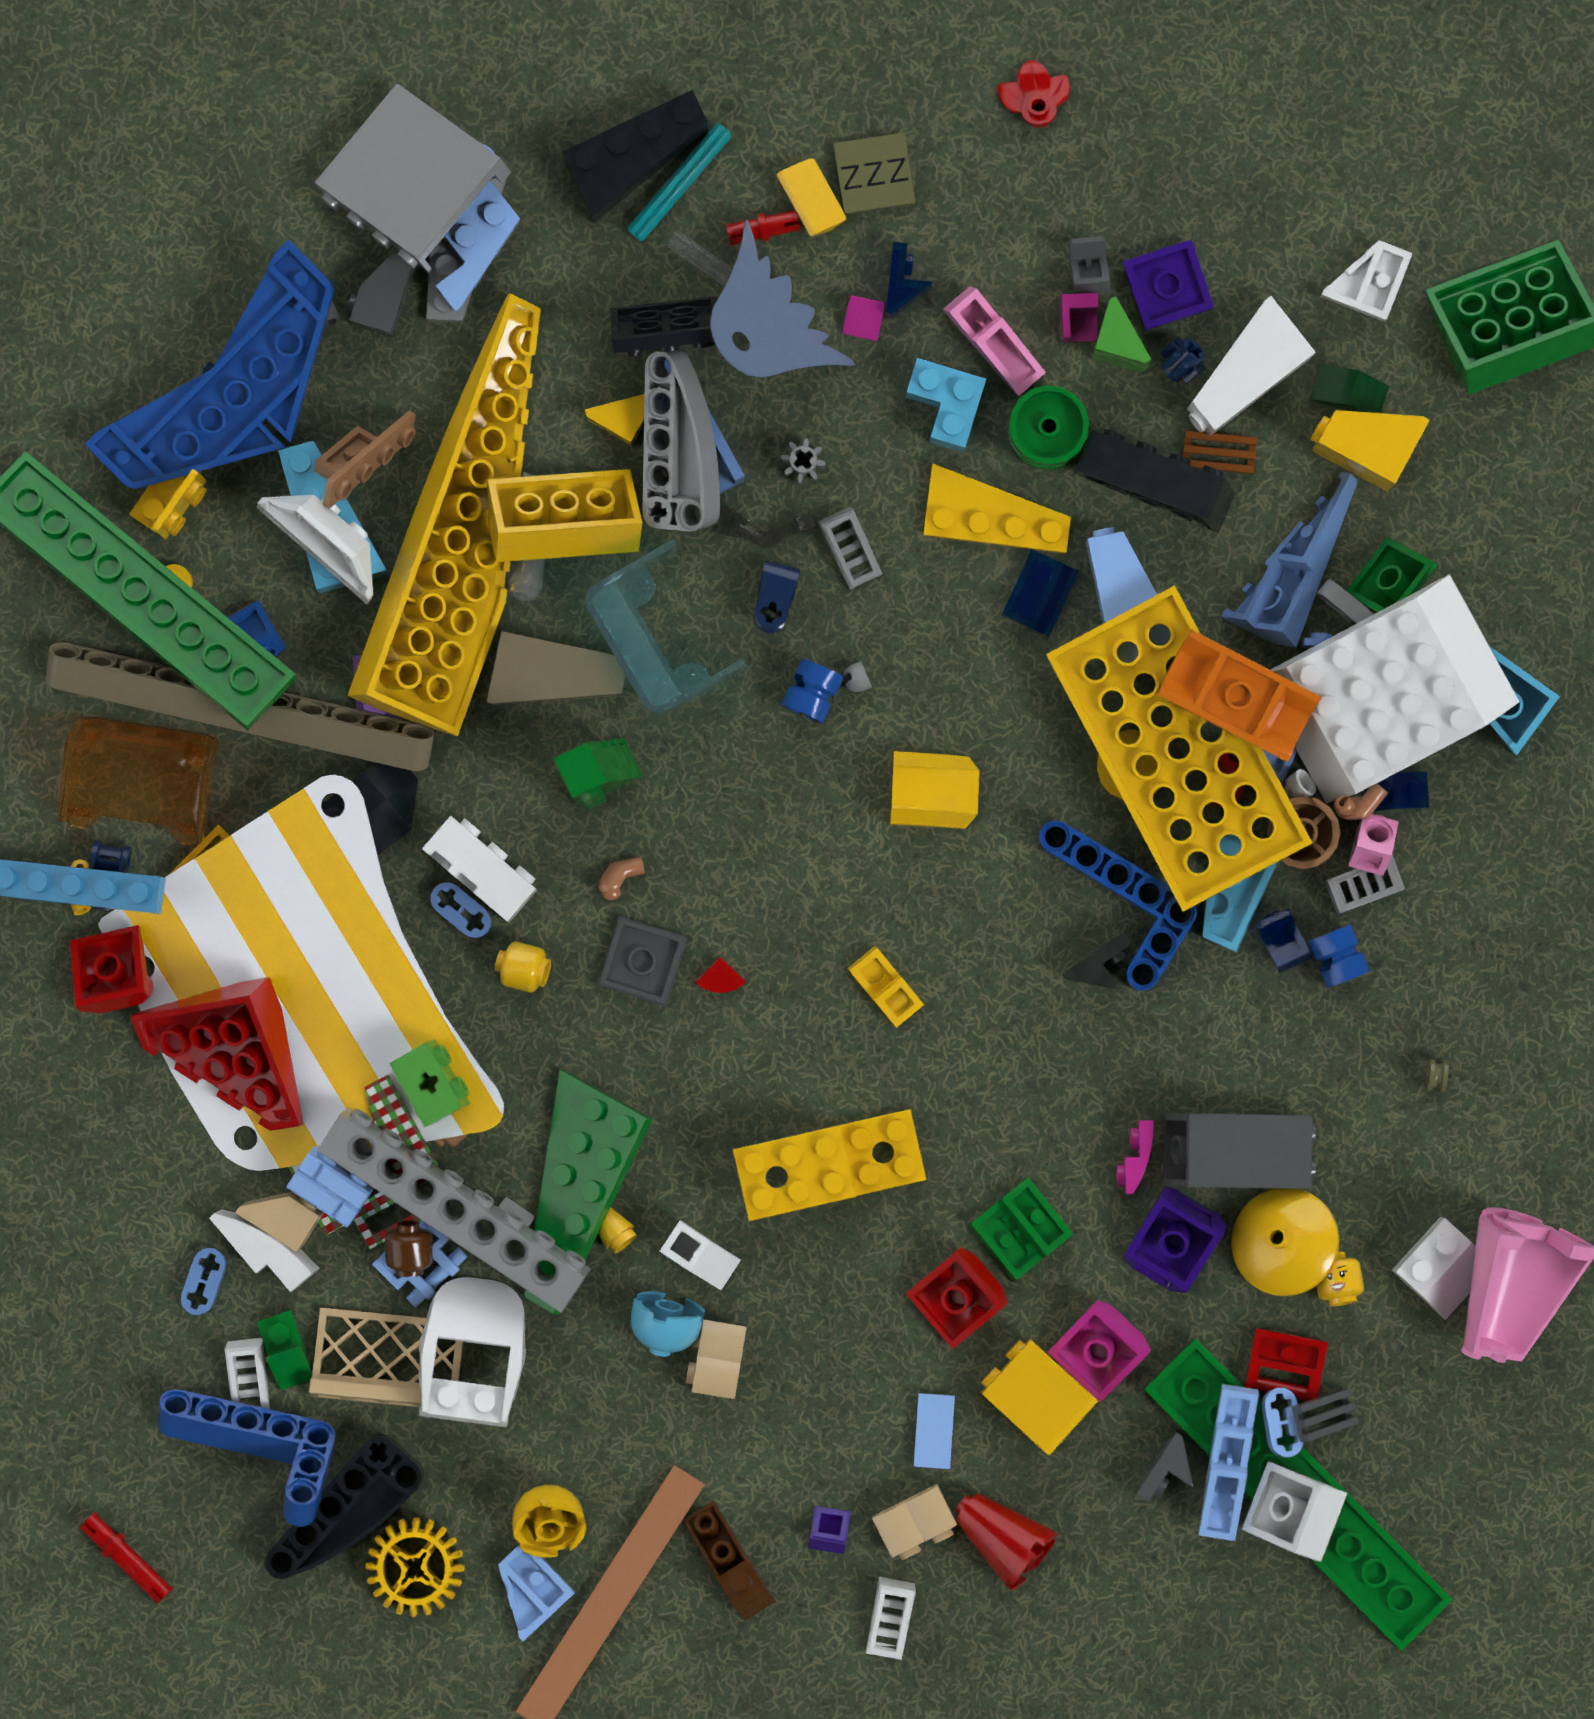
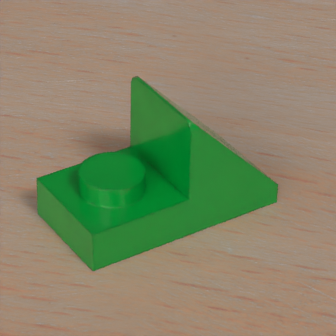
M289 1310L258 1321L257 1325L268 1354L266 1360L280 1390L310 1381L313 1369L293 1311Z

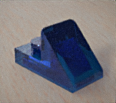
M893 242L885 317L888 319L896 317L932 288L933 282L904 279V275L912 276L914 254L907 253L908 243Z

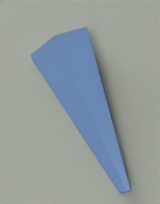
M1341 472L1338 475L1341 482L1335 494L1330 500L1321 496L1315 504L1320 509L1319 513L1308 525L1300 521L1265 562L1268 568L1259 584L1255 587L1247 583L1242 589L1247 598L1235 612L1226 608L1221 615L1223 619L1272 644L1297 647L1358 480L1352 473Z

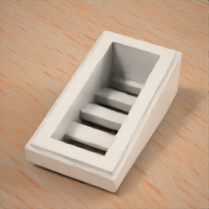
M262 1338L228 1341L225 1347V1357L231 1401L240 1403V1398L260 1396L261 1408L270 1409L265 1348ZM254 1355V1358L236 1360V1356ZM256 1367V1373L238 1375L237 1369ZM258 1382V1388L239 1390V1384Z
M879 1577L866 1646L867 1654L902 1660L915 1597V1583ZM885 1594L905 1597V1601L887 1598ZM884 1606L903 1610L902 1616L882 1612V1608ZM882 1621L898 1624L900 1628L899 1631L879 1627V1623ZM877 1635L897 1639V1645L876 1642ZM882 1646H896V1649L887 1648V1647H882Z

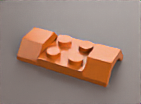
M1192 629L1182 643L1157 694L1286 762L1290 760L1296 742L1309 717L1322 698Z

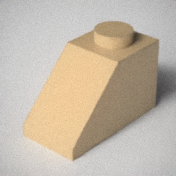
M293 1192L246 1201L235 1212L295 1252L303 1247L324 1212Z

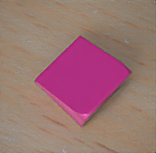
M850 295L842 334L877 341L885 303Z

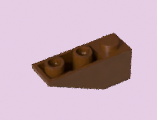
M714 1501L683 1520L731 1604L745 1621L776 1602Z

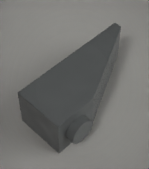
M395 249L360 285L357 295L351 294L346 309V314L350 315L349 321L353 326L392 338L394 337L415 268H411L397 256L398 249Z

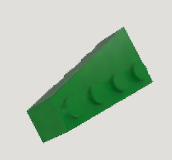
M624 737L610 741L586 742L553 758L578 807L585 805L588 810L606 802L605 794L643 777Z

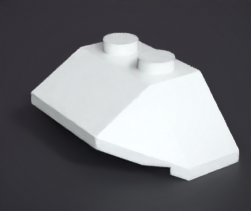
M315 495L262 497L257 504V509L365 604H368L373 596L370 543L365 540L368 534L354 521H351L348 525L338 516L341 511L335 504L329 509L323 505V499L320 500Z

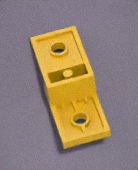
M911 1109L733 1149L749 1221L927 1180ZM879 1142H887L893 1147V1158L887 1163H879L873 1158L872 1150ZM774 1166L782 1167L788 1175L787 1182L780 1188L771 1187L766 1181L767 1171Z

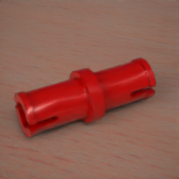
M795 209L765 216V213L757 214L758 218L748 220L754 240L762 239L763 242L770 241L772 236L801 231L800 221ZM746 220L726 224L731 246L742 242Z

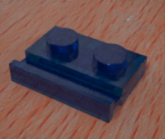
M1031 549L1001 616L1049 637L1079 570Z

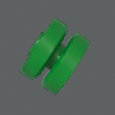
M1045 385L1031 389L1019 398L1011 412L1007 434L1011 449L1021 462L1034 469L1051 471L1063 468L1076 459L1083 448L1088 436L1089 419L1086 408L1078 397L1063 387ZM1050 422L1054 423L1055 428L1052 433H1046L1042 429V423L1044 425H1048Z

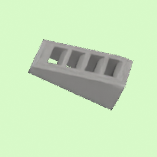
M848 507L817 522L849 589L882 575L854 509ZM849 521L850 528L833 535L832 528ZM855 534L857 541L839 548L837 542ZM862 548L864 554L847 562L845 561L844 555ZM868 561L869 568L851 575L849 569ZM870 568L872 569L871 571H869V572H867V573H865V574H862V573H864L865 571H867L868 569H870Z
M1393 855L1386 868L1393 885L1392 887L1386 889L1382 876L1373 873L1379 892L1373 893L1366 875L1367 871L1354 869L1325 880L1337 915L1405 889ZM1359 876L1366 894L1363 898H1360L1353 881L1354 877ZM1343 881L1347 883L1353 899L1352 902H1346L1340 883Z

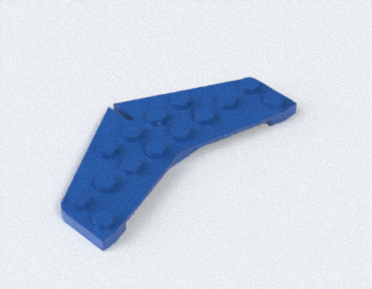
M287 240L274 254L267 267V272L215 366L119 421L97 431L85 445L124 485L134 489L188 475L192 469L199 472L286 448L263 422L267 419L289 442H292L334 296L332 282L291 240Z

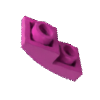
M1154 1120L1137 1121V1128L1130 1129L1131 1150H1137L1138 1157H1123V1165L1116 1166L1117 1186H1124V1194H1133L1143 1177L1152 1147Z

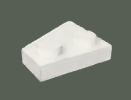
M1379 240L1333 283L1323 290L1321 297L1385 322L1413 253Z

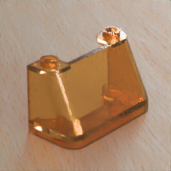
M99 717L79 718L65 740L58 821L66 822L75 828H86L91 823L96 822L99 816L170 826L169 834L181 844L202 843L207 827L219 740L212 735Z

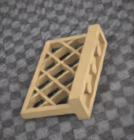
M320 1308L309 1394L311 1397L420 1407L421 1387H419V1383H415L419 1380V1373L408 1382L398 1381L390 1370L404 1358L408 1357L419 1371L420 1365L411 1356V1353L419 1347L420 1339L406 1349L394 1334L405 1324L415 1325L422 1334L424 1329L421 1326H425L427 1318ZM327 1317L343 1318L351 1330L334 1343L326 1333ZM349 1319H357L362 1321L359 1322L356 1326H354ZM369 1321H378L387 1333L370 1346L358 1330ZM385 1322L398 1324L390 1330ZM355 1333L367 1349L350 1362L338 1346ZM391 1337L403 1353L386 1366L374 1350ZM326 1338V1340L330 1343L331 1346L328 1347L325 1351H323L324 1341ZM455 1340V1344L444 1353H442L438 1346L436 1347L439 1357L435 1359L434 1367L443 1360L452 1371L451 1381H459L463 1341ZM335 1350L347 1366L335 1375L322 1374V1359ZM454 1351V1358H453V1365H452L451 1362H450L446 1357L449 1356V1355ZM371 1353L383 1369L372 1378H363L354 1366ZM351 1369L356 1377L343 1375ZM387 1373L392 1380L380 1378Z

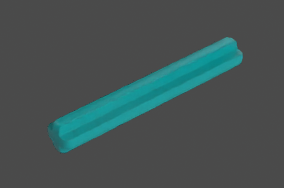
M715 124L629 225L628 232L635 239L644 241L730 140L731 133L723 125Z

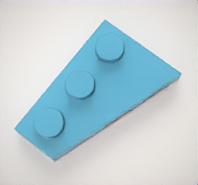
M1226 835L1220 842V849L1223 854L1234 856L1241 849V841L1235 835ZM1278 862L1206 900L1202 936L1204 939L1237 953Z

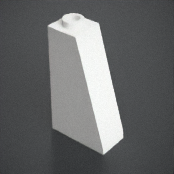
M1272 296L1263 302L1187 408L1191 413L1188 417L1199 432L1205 431L1209 436L1214 434L1306 363L1316 353Z

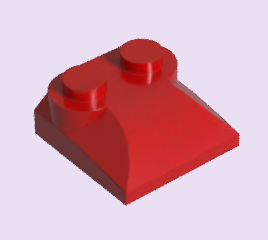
M139 925L70 940L75 1007L80 1012H110L140 1005L150 997L153 983L147 975L142 933Z
M962 1247L951 1254L906 1293L952 1349L1008 1304L1004 1289L974 1253Z

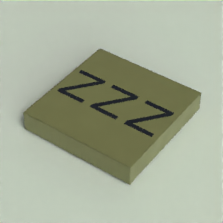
M905 132L833 143L845 215L915 205Z

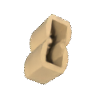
M703 1320L698 1338L692 1344L693 1348H699L696 1363L689 1362L686 1383L693 1384L692 1392L735 1399L747 1326Z
M938 1484L872 1516L891 1557L899 1555L901 1560L920 1552L919 1544L931 1538L934 1544L952 1536L954 1533L951 1528L957 1526V1522Z

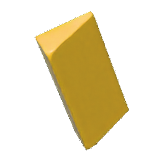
M815 159L804 160L777 173L781 185L809 236L827 233L846 220V215Z

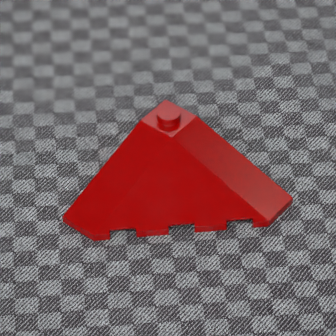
M270 977L235 983L136 1012L130 1016L141 1046L145 1051L153 1056L161 1051L177 1062L174 1066L176 1071L196 1084L201 1078L219 1089L216 1097L238 1111L243 1106L251 1109L262 1117L258 1124L264 1128L273 1131L298 1127L303 1124L283 1011Z

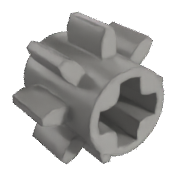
M805 438L803 446L796 447L793 442H790L791 455L781 456V461L790 463V467L786 469L784 475L786 477L793 473L798 475L799 485L802 484L803 477L809 475L812 480L817 481L816 467L824 468L826 465L824 461L817 460L822 447H816L813 450L809 447L808 438ZM799 453L803 457L810 455L812 457L810 459V468L806 469L804 466L797 468L794 466L797 463L796 455Z

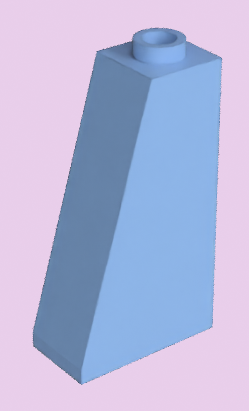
M1113 527L1093 531V537L1088 538L1086 541L1102 623L1157 595L1124 532L1114 533ZM1164 625L1154 626L1149 634L1150 641L1158 646L1166 644L1171 636L1170 630ZM1125 642L1119 646L1117 656L1122 662H1133L1138 656V648L1134 643Z

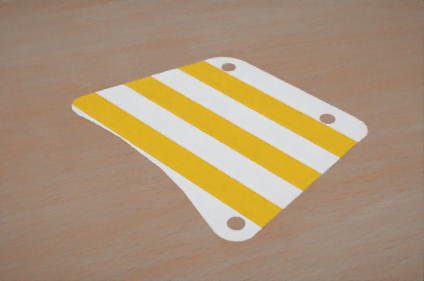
M328 775L320 777L166 876L161 914L115 909L102 917L98 923L102 933L136 925L141 927L145 956L149 957L154 963V973L150 977L153 983V990L150 997L144 1003L138 1005L141 1011L235 983L270 977L283 1011L303 1119L301 1126L269 1131L258 1124L262 1118L260 1115L246 1106H243L240 1111L216 1097L219 1091L218 1088L202 1078L196 1084L176 1071L174 1066L177 1062L162 1053L171 1073L214 1144L226 1158L244 1168L262 1171L301 1165L306 1155L314 1146L320 1147L339 1115L347 1108L351 1110L359 1109L368 1114L373 1120L365 1087L386 1075L390 1076L425 1142L487 1131L500 1123L503 1117L504 1102L497 1087L479 1066L446 1018L402 934L383 881L364 799L356 785L343 776ZM336 793L343 798L345 808L340 816L329 817L322 811L321 802L327 794ZM436 1040L438 1045L443 1044L449 1052L452 1063L449 1065L455 1076H460L466 1083L469 1090L467 1098L470 1104L437 1123L424 1128L389 1063L428 1041ZM432 1076L427 1082L430 1088L435 1087V1084L439 1082L438 1077ZM249 1126L255 1130L257 1142L252 1149L242 1150L235 1144L234 1134L239 1127ZM359 1138V1149L364 1153L372 1152L371 1143L367 1139Z

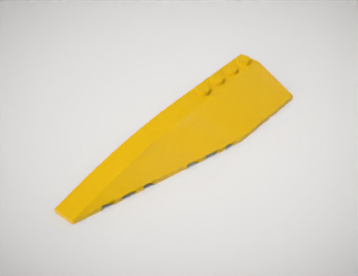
M507 294L445 432L406 532L347 695L376 709L453 736L459 735L507 597V589L504 588L506 572H510L511 561L496 562L490 535L487 479L521 477L525 442H522L524 425H527L529 409H526L528 389L532 388L533 379L530 369L532 355L536 354L541 308L513 294Z

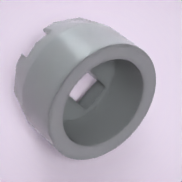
M861 661L845 669L843 681L847 682L845 687L848 690L856 693L872 688Z

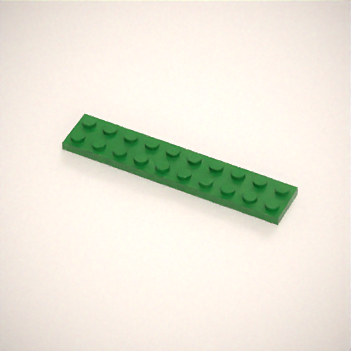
M26 451L0 477V526L247 731L296 680V674Z
M1194 1338L1143 1389L1210 1456L1222 1384L1243 1387V1385ZM1257 1402L1244 1492L1252 1500L1254 1499L1269 1461L1347 1493L1321 1562L1314 1559L1311 1560L1402 1651L1453 1599L1303 1447L1296 1455L1287 1458L1278 1457L1271 1452L1267 1443L1262 1405ZM1281 1425L1282 1437L1277 1438V1445H1282L1285 1451H1289L1288 1447L1294 1443L1293 1436H1287L1285 1428Z

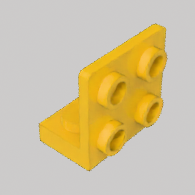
M192 469L188 475L149 485L129 515L165 540L169 534L176 536L186 522L183 514L190 504L196 507L206 494L207 489L203 487L206 480L199 472Z

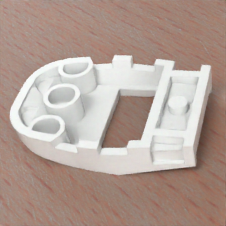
M462 1277L445 1283L436 1292L427 1313L423 1333L420 1336L419 1387H421V1406L419 1408V1416L507 1427L508 1415L517 1393L526 1356L525 1311L519 1295L512 1288L494 1280ZM437 1339L509 1347L510 1353L505 1387L432 1378Z

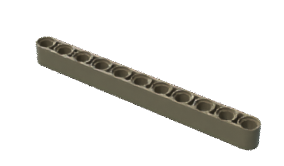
M55 643L49 647L45 682L50 687L58 690L402 769L422 771L429 767L434 731L430 727L419 723L283 693L247 731L170 666L71 643Z

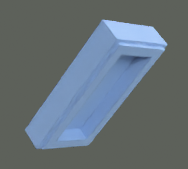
M918 1393L914 1467L950 1469L955 1395Z

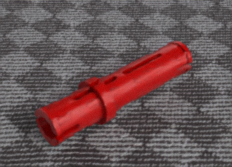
M95 1511L79 1529L102 1550L100 1554L104 1558L109 1556L155 1601V1604H158L174 1587L169 1585L124 1541L126 1537L121 1532L117 1534Z

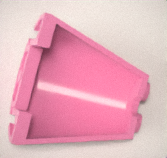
M1485 1208L1479 1217L1465 1337L1461 1352L1477 1360L1485 1356L1500 1363H1505L1506 1360L1523 1361L1594 1259V1246L1562 1228H1559L1557 1231L1551 1226L1544 1225L1542 1220L1533 1216L1504 1208Z

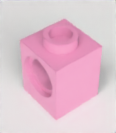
M1371 814L1370 817L1361 819L1354 836L1348 866L1383 876L1392 857L1399 821L1388 819L1378 814Z

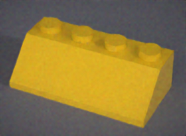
M630 469L487 479L490 535L496 562L639 552L642 519Z

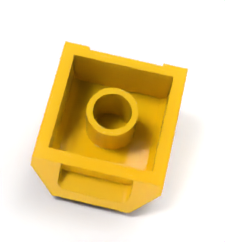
M894 751L890 825L966 829L978 814L979 769L970 757Z

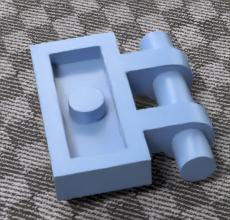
M424 1221L420 1222V1227L431 1232L433 1259L439 1264L425 1279L421 1275L415 1277L395 1275V1271L386 1265L385 1252L372 1264L397 1290L409 1280L415 1289L406 1298L416 1308L426 1298L430 1300L436 1294L435 1289L449 1275L453 1277L460 1270L458 1266L468 1257L460 1247L454 1249L447 1256L440 1248L450 1238Z

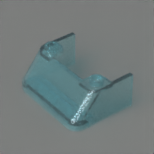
M674 539L593 585L588 590L585 599L589 613L647 710L656 714L666 713L695 700L748 669L745 660L742 658L711 677L702 665L693 662L685 663L672 670L637 610L648 603L655 593V583L648 569L678 552Z

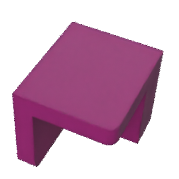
M1098 293L1062 294L1060 298L1062 342L1096 341L1098 338Z

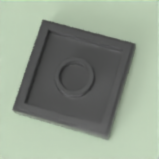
M618 916L597 985L667 1006L688 937Z

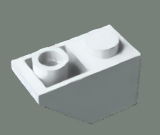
M682 1220L678 1222L660 1250L661 1253L719 1290H722L741 1259Z

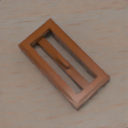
M1185 431L1183 457L1190 460V454L1247 459V465L1190 460V466L1202 470L1204 465L1222 472L1253 475L1257 437L1216 433L1209 436L1206 432ZM1191 440L1249 445L1248 451L1191 446Z

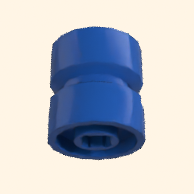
M801 659L794 674V679L797 683L795 686H789L781 706L797 714L799 712L807 715L806 718L823 724L831 708L828 699L829 697L836 696L844 677L817 663Z
M1352 924L1308 941L1315 960L1322 961L1323 965L1319 971L1326 988L1370 972L1364 953L1356 951L1355 947L1359 941Z

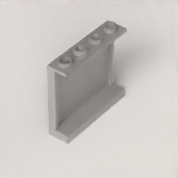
M397 83L315 181V184L324 193L320 198L336 212L340 208L348 212L346 218L357 228L363 231L367 226L374 232L371 236L384 248L389 249L391 245L399 250L397 256L414 269L418 264L429 272L432 268L425 260L426 257L488 182L494 177L503 183L511 171L499 156Z

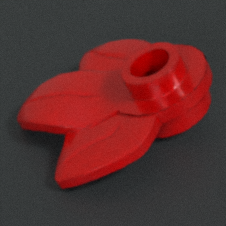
M1028 60L1023 64L1018 74V82L998 84V95L1003 106L1010 112L1021 114L1027 124L1036 128L1045 127L1055 119L1057 107L1068 99L1070 93V83L1067 75H1058L1050 78L1047 69L1041 63L1034 60ZM1038 104L1045 107L1040 112L1034 111L1032 108Z

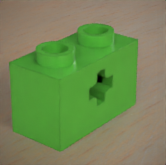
M436 1040L428 1041L389 1063L424 1128L437 1123L470 1104L467 1098L469 1090L466 1083L460 1076H455L449 1065L452 1063L449 1052L443 1044L438 1045ZM432 1076H437L439 1082L435 1084V1087L430 1088L427 1082Z

